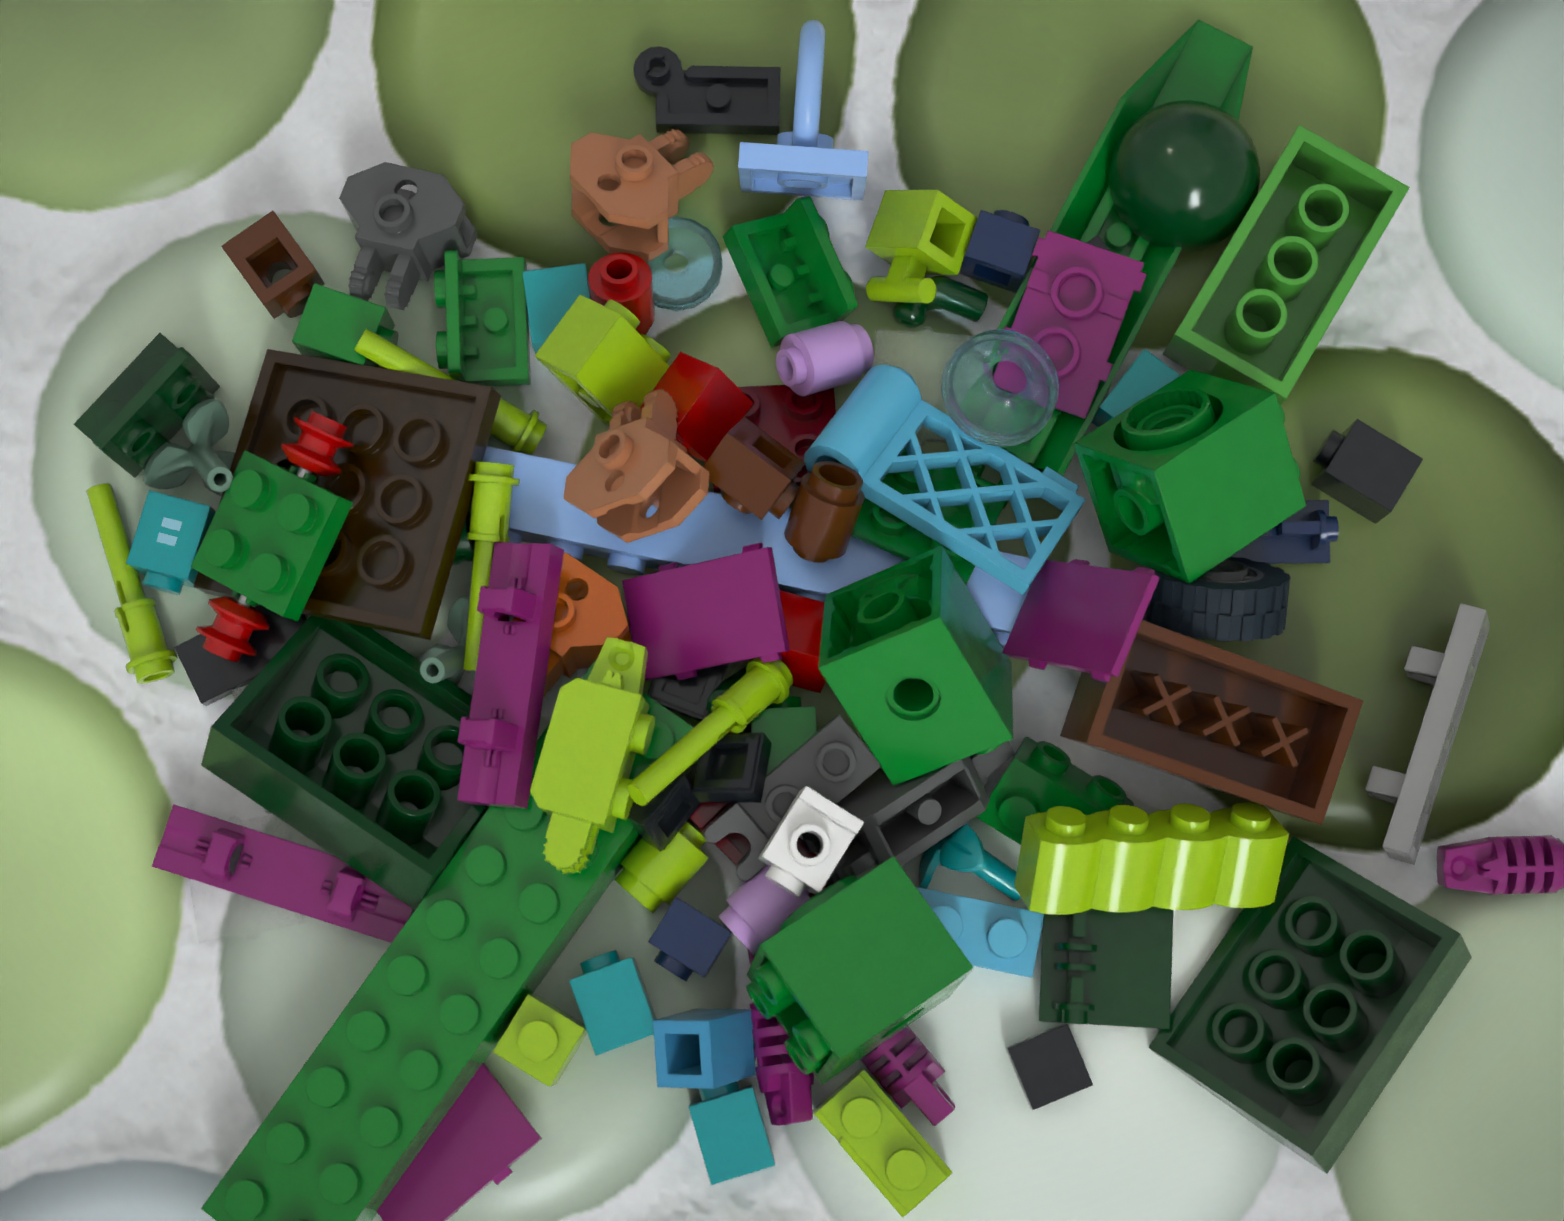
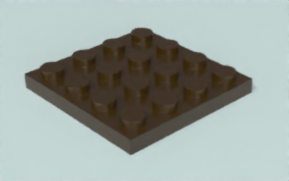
M267 349L230 467L232 475L238 466L244 450L259 455L287 470L290 469L291 465L300 468V466L288 461L281 448V444L297 443L302 430L294 422L293 418L297 417L307 422L311 411H315L347 426L348 428L343 439L354 444L353 447L338 448L333 458L342 470L341 474L323 477L312 472V475L317 477L315 484L353 502L302 614L431 640L473 495L474 481H469V474H475V463L483 461L501 395L494 388ZM198 572L194 588L210 595L229 596L237 600L239 599L231 595L232 589Z

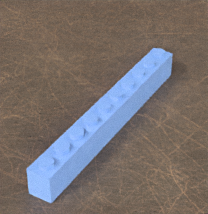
M489 446L486 447L483 462L514 465V478L520 479L519 486H513L508 531L509 543H521L522 541L527 543L553 544L582 562L583 554L608 559V568L626 574L644 575L645 567L658 569L661 565L678 562V567L739 554L742 553L743 546L762 543L763 548L772 547L779 590L825 602L826 594L906 561L851 536L846 553L842 557L829 559L823 563L805 560L794 552L793 547L784 536L791 508H788L780 519L768 512L761 520L753 513L745 514L734 509L723 499L721 494L708 492V495L679 526L626 543L596 524L597 518L589 516L563 499L566 476L576 467V464ZM651 505L647 510L646 518L651 517L658 508ZM1000 552V555L1025 569L1030 561L1029 557ZM975 566L966 587L1004 649L1030 586L1026 593L1022 595Z

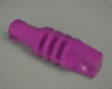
M1552 835L1485 837L1442 845L1437 848V881L1439 885L1446 888L1482 892L1489 895L1557 893L1558 890L1564 888V844L1559 838H1555Z
M747 949L749 963L752 964L755 955ZM751 1003L752 1034L756 1047L754 1048V1058H757L758 1067H755L760 1092L765 1095L771 1124L779 1126L812 1120L811 1085H814V1072L805 1075L799 1070L786 1050L784 1042L789 1039V1036L775 1016L769 1020L766 1019L754 1003Z
M909 1026L860 1058L861 1062L901 1109L912 1101L933 1126L938 1125L955 1110V1103L936 1081L945 1073V1069Z

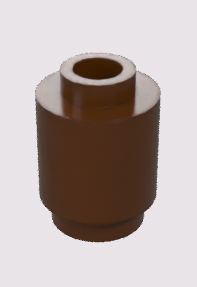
M821 461L815 463L812 471L802 477L784 530L785 539L801 558L815 563H823L829 559L840 558L846 553L864 502V493L861 490L863 479L852 468L837 462Z

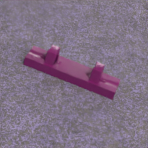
M495 542L489 585L480 587L477 611L484 615L470 715L469 717H461L458 743L465 745L457 801L473 805L528 809L564 554L563 549L553 544ZM509 615L526 620V622L509 621Z
M174 804L152 863V867L390 943L393 942L415 911L334 855ZM244 844L234 874L232 875L229 871L230 858L236 847Z

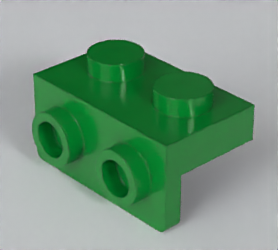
M810 196L797 198L784 213L732 225L722 236L771 348L780 346L783 338L788 334L843 321L857 308L858 302L854 295L853 282L847 272L843 270L830 241L828 226L825 220L818 214Z
M445 250V270H435L434 273L437 308H446L447 331L436 332V355L439 369H448L449 376L460 382L484 386L531 385L529 319L523 280V271H527L525 257L462 260L458 250Z
M1025 737L1008 767L988 796L990 801L986 810L976 818L1021 845L1025 817L1029 815L1047 812L1050 808L1057 806L1071 807L1085 815H1090L1100 811H1108L1117 805L1134 806V803L1127 798L1125 791L1113 780L1101 775L1091 776L1073 765L1069 756L1059 747L1049 742H1036L1029 737Z

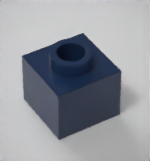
M981 210L964 256L960 274L1017 293L1023 282L1040 230L1030 227L1029 221L1014 212L996 210L992 214Z
M676 897L648 942L660 949L654 962L687 982L693 971L706 978L733 933Z

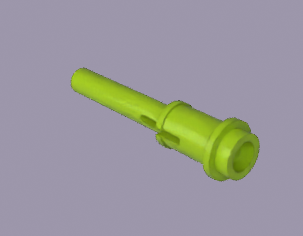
M367 328L354 348V351L389 370L458 381ZM501 398L490 435L509 445V451L532 455L546 431L547 424L538 419L539 412L536 410H532L528 414Z
M476 462L475 474H469V481H474L470 528L469 533H467V539L475 540L463 670L476 671L484 619V615L477 611L480 587L489 585L495 542L509 543L508 531L513 486H519L520 479L514 478V465Z
M109 483L95 485L87 489L86 492L121 607H117L114 610V614L118 618L130 662L125 666L126 671L129 674H135L136 681L139 684L162 680L175 673L173 662L177 660V654L174 650H168L156 611L157 605L155 600L145 597L138 571L126 564L131 547L112 485Z
M760 658L751 660L747 664L746 674L722 695L712 700V712L627 785L626 789L630 792L631 799L638 805L645 806L728 732L734 734L741 733L746 728V725L771 703L779 704L784 702L788 698L789 688L793 684V677L788 667L781 660L763 663Z

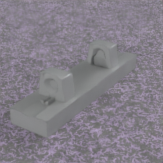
M1460 604L1445 653L1411 646L1404 667L1407 677L1434 686L1406 774L1372 766L1365 788L1369 792L1368 795L1370 797L1396 805L1383 843V848L1387 851L1389 858L1415 865L1490 630V623L1485 609Z

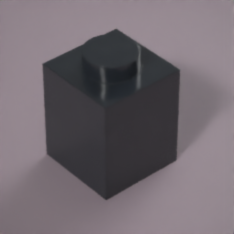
M1356 419L1342 434L1334 429L1329 433L1313 459V462L1321 466V469L1311 485L1376 524L1392 512L1423 458L1359 419Z

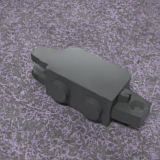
M1010 742L1002 743L997 749L987 754L971 755L893 786L882 767L876 770L836 804L864 823L852 839L825 885H832L848 876H857L872 865L876 864L879 866L893 856L902 867L984 812L990 801L984 788L989 782L987 776L1015 755ZM802 833L804 838L802 841L808 853L818 852L819 854L821 849L819 838L813 833Z

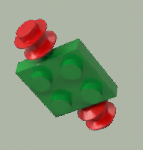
M311 411L307 422L297 417L293 418L294 422L302 430L297 443L281 444V448L288 461L300 466V468L291 465L290 469L287 470L259 455L244 450L233 474L231 486L225 491L192 562L191 568L232 589L231 595L239 598L237 600L229 596L209 599L208 604L217 613L212 625L197 626L195 629L206 637L202 647L224 659L239 662L243 653L250 656L257 655V651L248 642L253 630H268L270 627L263 613L255 608L258 604L282 617L295 621L299 620L353 502L315 484L317 477L312 475V472L323 477L341 474L342 470L333 460L337 449L354 446L353 443L343 439L348 428L347 426L315 411Z

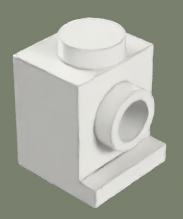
M805 786L798 792L758 857L759 860L770 866L765 877L798 898L804 889L813 894L820 893L864 822ZM802 833H813L819 838L821 849L815 858H805L798 852L797 840Z

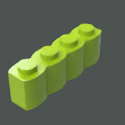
M1239 802L1230 808L1218 809L1212 812H1208L1197 805L1182 803L1174 805L1171 809L1159 810L1150 814L1130 805H1117L1108 811H1100L1090 815H1085L1071 807L1057 806L1050 808L1047 812L1025 817L1014 887L1029 911L1055 915L1075 914L1091 908L1107 912H1136L1153 906L1170 910H1196L1214 904L1232 908L1262 907L1275 901L1289 833L1267 808L1250 802Z

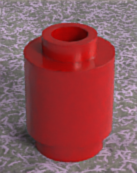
M613 253L600 258L591 267L588 275L590 299L605 306L609 299L618 302L639 319L640 324L636 330L640 335H646L655 319L652 273L649 265L642 258L630 253Z

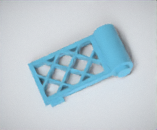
M880 364L871 367L806 451L804 457L809 473L812 471L813 465L821 461L837 462L852 468L863 479L861 490L865 498L1022 595L1026 593L1086 500L1076 494L1079 486L1049 467H1046L1043 473L922 400L919 388L912 376L905 370L891 365ZM922 426L926 427L946 440L950 452L922 454L916 434ZM906 449L908 455L901 456ZM985 464L1000 472L1004 485L977 488L970 466ZM955 467L962 489L935 492L928 470ZM913 471L920 493L902 495L883 483L882 480L888 473ZM1042 498L1062 510V513L1058 519L1032 521L1025 499ZM1010 501L1017 523L990 526L983 503ZM968 505L975 527L962 529L954 527L944 520L940 507ZM1046 536L1043 542L1040 544L1038 537ZM1023 538L1030 558L1025 569L1000 555L996 541Z

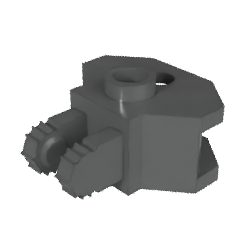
M384 162L349 176L339 197L357 230L355 239L361 248L354 264V270L351 271V277L349 278V292L351 296L365 301H369V298H372L382 272L386 271L390 272V279L387 280L388 283L384 294L386 306L405 310L419 279L429 281L433 270L445 266V250H458L461 259L470 256L478 236L475 227L465 215L467 209L464 202L444 175ZM404 185H414L417 187V192L414 193L400 188Z

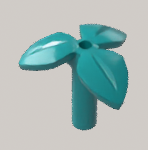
M967 823L923 852L919 866L920 888L928 889L933 873L941 863V866L954 871L974 873L1013 901L1021 898L1014 887L1017 871L987 852L978 835Z

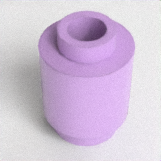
M837 321L786 335L776 355V368L781 381L786 386L790 387L796 394L806 396L858 381L862 374L868 372L873 365V346L868 333L861 325L856 323L849 325L845 321Z
M768 865L751 879L744 882L726 899L729 906L718 916L753 955L756 954L761 943L780 931L781 924L795 910L811 899L808 896L811 892L807 889H804L798 898L765 877L770 868Z

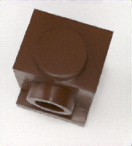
M271 211L221 246L273 319L284 312L289 318L301 315L314 283L321 286L325 284L313 264L274 211ZM282 269L291 270L290 273L277 282L272 283L276 272Z
M743 417L727 432L703 467L710 472L709 483L712 482L721 489L720 493L723 499L730 506L745 514L753 513L762 520L768 512L780 519L795 500L799 485L793 482V480L806 463L747 418Z

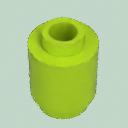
M688 822L683 825L668 846L662 849L661 852L641 838L620 862L624 869L614 880L644 907L654 913L663 902L670 905L709 859L700 850L707 840Z

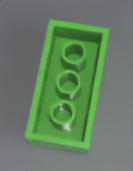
M1299 125L1162 355L1188 370H1195L1273 392L1276 395L1277 401L1282 405L1410 187Z

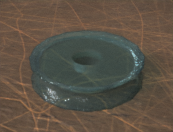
M677 216L669 218L668 250L649 262L645 261L652 273L654 305L658 308L673 311L695 308L710 298L719 285L723 268L719 243L710 230L693 219ZM672 255H681L686 258L688 265L685 270L674 273L666 269L665 262Z

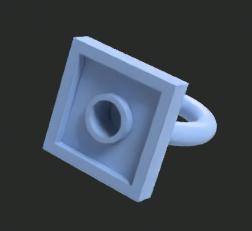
M808 20L803 24L800 31L793 131L779 133L777 135V145L740 142L738 171L741 192L863 200L869 151L833 149L834 139L819 133L826 33L823 24L817 20Z

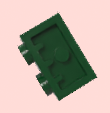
M159 333L83 413L74 425L91 439L92 443L104 454L136 478L143 469L145 470L153 453L166 442L171 443L170 440L183 427L182 423L188 412L198 403L207 399H214L213 394L219 389L220 385L183 347L178 349L164 335Z

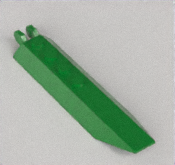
M1198 19L1121 96L1050 229L1052 232L1084 243L1098 235L1111 252L1143 262L1142 272L1147 274L1140 293L1135 291L1133 293L1108 363L1113 364L1107 382L1100 381L1086 420L990 386L1004 349L1003 346L999 345L1005 326L1012 328L1027 288L1026 286L1036 264V257L951 415L953 419L1040 472L1049 467L1060 475H1064L1076 452L1073 443L1085 435L1183 248L1149 244L1150 242L1140 236L1137 237L1131 232L1130 228L1119 217L1114 207L1109 187V168L1116 144L1135 119L1146 111L1167 102L1179 100L1205 102L1221 108L1239 121L1253 46ZM970 466L973 476L981 477L985 466ZM1002 478L1000 479L998 486L1004 485ZM1006 501V502H1005V505H1004L1003 509H1005V507H1006V505H1007V503H1008L1009 501Z

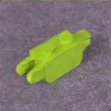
M607 637L588 679L576 678L560 687L530 792L538 807L551 816L545 836L547 843L543 844L545 851L542 853L546 855L545 861L555 866L556 870L563 871L564 875L576 872L581 873L583 868H587L586 863L590 862L588 856L593 853L599 829L613 833L617 818L626 820L634 802L626 787L632 781V779H629L636 753L645 755L648 751L654 732L655 716L647 714L649 704L642 696L648 651L644 646L633 642Z

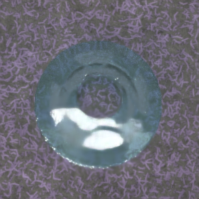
M997 329L984 331L967 339L953 352L942 374L941 392L944 406L950 418L961 431L972 439L984 444L1005 447L1026 442L1042 431L1052 417L1056 407L1059 381L1056 368L1050 356L1038 343L1018 332ZM1001 361H1010L1020 366L1026 376L1025 389L1019 393H1007L999 389L992 376L994 365Z

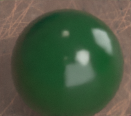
M1194 100L1167 102L1146 111L1135 119L1116 144L1109 168L1111 197L1116 212L1123 223L1137 237L1140 236L1150 242L1149 244L1158 247H1183L1181 252L1205 249L1230 236L1238 228L1255 200L1260 184L1258 154L1246 129L1237 119L1221 108Z

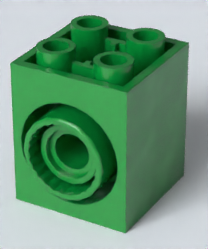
M1190 369L1074 442L1073 444L1108 551L1190 584L1304 508L1306 502L1299 481L1300 469L1292 456L1284 427V411L1277 401L1275 393Z
M942 545L825 595L818 669L893 786L971 755L987 754L997 749L1002 743L1013 739L1012 663L1008 656L1002 653L1003 648Z
M893 856L859 879L852 875L835 882L795 910L781 924L778 933L760 944L747 973L751 983L746 986V989L759 1012L768 1020L775 1016L789 1036V1039L784 1044L788 1054L799 1070L805 1075L814 1072L823 1085L948 999L974 967Z

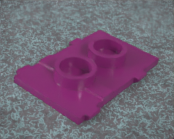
M1048 230L1045 239L1039 237L1032 256L1036 257L1037 261L1026 286L1027 288L1012 328L1005 326L999 345L1003 346L1004 349L990 386L1086 420L1100 381L1107 382L1113 364L1108 363L1133 293L1134 291L1140 293L1147 274L1142 272L1143 262Z
M762 543L743 546L742 553L682 567H678V562L659 566L656 573L622 580L632 642L644 646L648 651L644 681L676 675L678 680L697 677L696 670L760 657L763 663L781 660V653L790 651L772 547L763 548Z
M1074 559L1069 563L1047 560L1030 586L1002 653L1008 657L1028 660L1029 666L1032 668L1045 670L1047 664L1091 673L1093 679L1109 683L1111 676H1119L1159 577L1154 575L1155 570L1138 567L1134 571L1089 566L1090 562L1086 560Z
M482 1063L376 1211L383 1221H447L492 1181L499 1185L513 1173L510 1166L542 1140L541 1136L485 1063Z

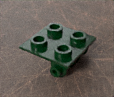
M1153 906L1136 912H1107L1091 908L1075 914H1044L1039 1021L1170 1029L1174 910Z

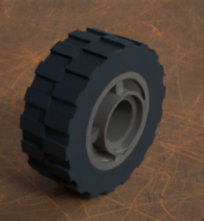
M1229 557L1190 584L1155 570L1154 575L1159 577V581L1143 616V620L1185 636H1190L1191 638L1212 639L1216 641L1264 640L1274 635L1278 636L1285 630L1290 575L1289 573H1284V570L1279 567H1273L1271 564L1247 558Z

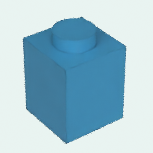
M692 1009L653 1020L657 1087L715 1089L756 1075L751 1009Z

